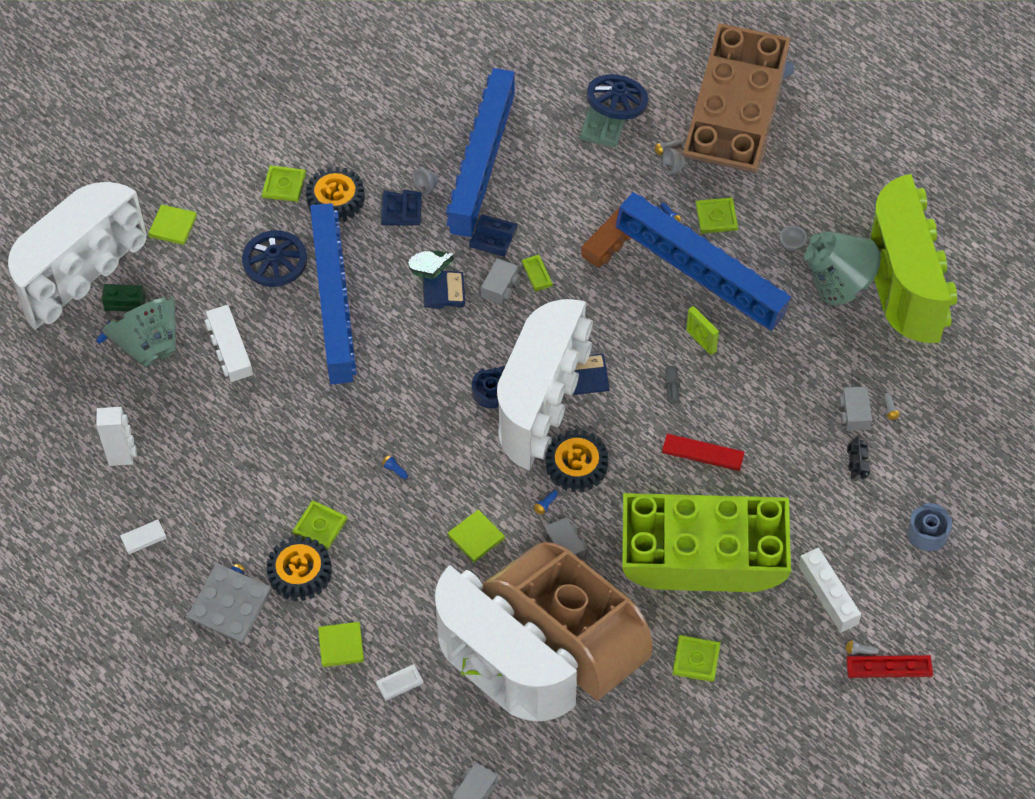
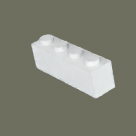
M225 305L206 311L207 319L204 320L207 330H211L213 333L210 335L213 346L217 345L219 349L216 350L219 362L223 361L224 363L221 366L224 376H229L231 382L252 376V366L229 306Z
M122 407L97 408L96 426L109 466L133 464V458L137 457V448L134 445V437L131 435V427L128 425L127 414L123 413Z
M816 548L801 555L799 568L840 633L858 625L861 613L821 550Z

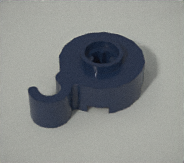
M505 366L494 367V369L488 370L481 369L474 375L472 379V395L480 406L492 409L499 407L497 387Z

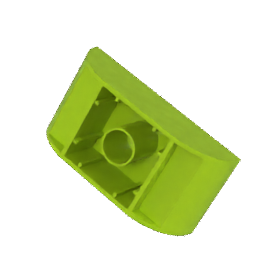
M907 174L890 181L881 190L876 201L875 216L869 239L873 240L880 250L881 261L874 282L885 318L897 332L915 341L940 343L943 329L951 326L949 307L957 304V290L954 282H946L943 273L947 272L945 252L943 250L936 251L933 242L937 240L936 223L933 218L926 219L923 212L927 209L926 192L924 188H916L912 174Z
M623 493V572L632 582L655 590L758 592L773 588L783 583L791 573L789 497Z

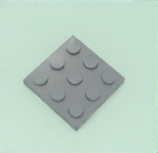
M216 563L187 618L243 644L272 588Z

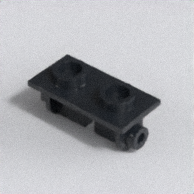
M856 436L847 446V453L850 459L848 469L851 471V479H854L857 475H860L862 479H866L870 474L869 461L862 459L867 460L869 458L868 444L864 440H860L859 436Z

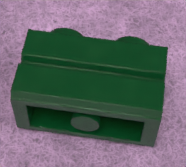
M104 284L102 303L105 311L129 312L145 303L146 296L143 285Z

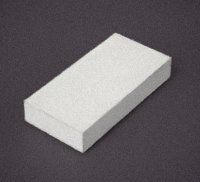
M159 520L120 535L128 555L166 539Z
M413 664L376 681V684L384 700L387 701L423 684V680Z

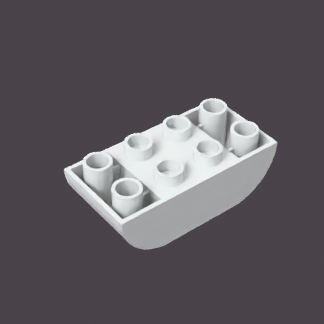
M100 182L84 186L73 192L16 240L9 254L8 266L25 318L34 330L44 322L46 324L55 322L62 313V307L71 299L79 300L88 293L91 283L101 274L103 276L110 275L117 268L119 259L128 251L137 252L142 248L147 234L135 190L112 182Z
M574 299L557 300L536 309L527 318L498 382V434L500 444L506 455L514 463L527 470L531 469L535 457L542 460L546 458L548 446L551 444V437L547 436L550 425L559 427L565 411V405L561 404L564 394L572 396L577 386L579 373L574 372L577 363L586 364L590 356L592 342L588 341L591 334L593 320L585 318L586 302Z
M449 565L441 575L435 592L439 644L448 662L461 672L463 658H469L466 659L463 672L477 670L481 675H464L509 714L520 719L547 721L560 717L576 706V686L578 685L576 670L578 663L574 657L561 648L555 653L544 643L546 637L535 624L527 622L523 626L512 617L514 610L505 599L500 596H496L493 600L481 591L483 585L472 572L465 570L460 574Z

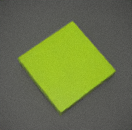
M269 165L262 198L299 202L306 170Z
M733 197L695 201L701 234L738 231Z
M161 204L148 235L151 238L185 245L196 220L197 212Z
M692 306L688 309L686 331L710 355H713L717 352L719 331Z
M312 500L294 527L292 534L302 536L304 540L306 537H310L311 542L315 539L319 542V545L322 544L325 550L328 551L346 523L348 516Z
M479 509L447 533V536L474 563L505 539V536Z
M360 622L318 627L322 667L364 662Z
M679 635L672 675L714 682L721 642Z

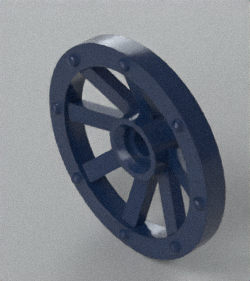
M607 74L596 77L589 83L586 93L587 101L595 111L613 119L627 120L636 118L644 113L648 104V94L644 87L637 81L622 75ZM607 92L598 98L594 95V93ZM632 94L638 95L640 97V100ZM607 99L612 101L610 108L601 103ZM627 99L635 103L637 107L632 109ZM617 103H622L625 111L615 110Z
M280 230L266 231L258 234L247 243L242 253V263L246 275L255 283L267 287H279L295 281L303 273L307 264V253L304 244L295 235ZM275 240H284L280 245L275 244ZM265 241H269L270 243L268 247L260 244ZM293 244L298 251H287L284 249ZM253 250L263 252L262 254L250 258V255L253 252ZM284 257L300 259L295 267ZM264 260L257 272L251 268L250 265ZM282 264L290 273L280 277L278 266ZM269 265L273 266L274 278L263 276Z

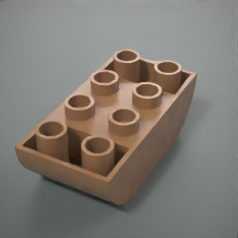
M718 23L683 151L684 158L758 173L783 82L791 38Z
M550 542L536 544L482 583L483 589L481 591L493 600L496 596H500L510 604L514 610L512 617L523 626L527 622L535 624L546 637L544 643L555 653L561 648L574 657L578 663V668L576 669L577 684L597 701L651 657L652 638L650 630L635 604L572 552L558 544Z

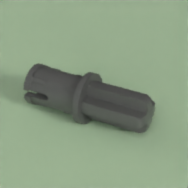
M668 366L665 369L666 382L664 386L667 388V401L670 404L679 402L678 388L680 387V382L678 381V368L675 366Z

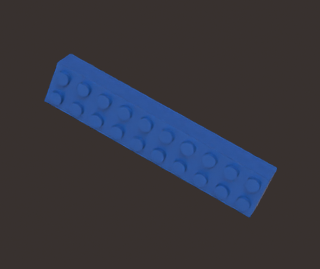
M493 68L492 74H489L487 77L488 87L487 89L484 88L482 99L484 100L483 103H479V116L475 117L473 124L475 129L470 132V145H466L464 154L466 158L461 161V174H457L455 182L457 187L452 190V203L448 204L446 215H448L447 226L450 229V234L472 237L515 96V71Z
M632 192L622 203L615 226L617 229L767 329L772 331L785 316L791 296L784 290H780L769 280L762 278L754 270L741 264L736 258H732L724 253L721 248L715 247L706 238L700 237L691 228L682 225L673 216L667 215L658 206L646 201L643 196Z
M333 203L310 205L330 385L353 382V375L357 374L338 210H334Z

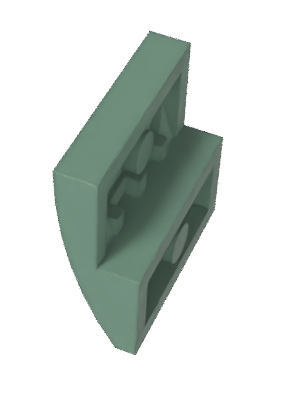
M590 107L587 111L579 139L616 147L625 120L606 117Z

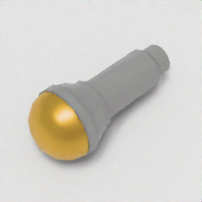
M674 140L668 143L659 142L655 146V152L658 155H663L667 148L679 147V145H682L681 140Z
M885 393L886 417L890 420H896L900 416V411L894 406L892 396L889 393Z
M854 640L846 644V651L850 655L858 653L878 654V648L860 645V643Z

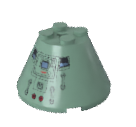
M831 231L814 234L810 238L811 243L804 254V259L807 261L819 297L830 305L848 303L856 298L855 294L862 288L866 290L875 278L881 261L880 250L873 240Z
M169 296L170 300L162 297L123 314L125 318L117 322L113 320L102 329L103 334L137 362L143 364L144 368L154 364V361L159 357L161 360L172 356V353L176 351L174 297Z

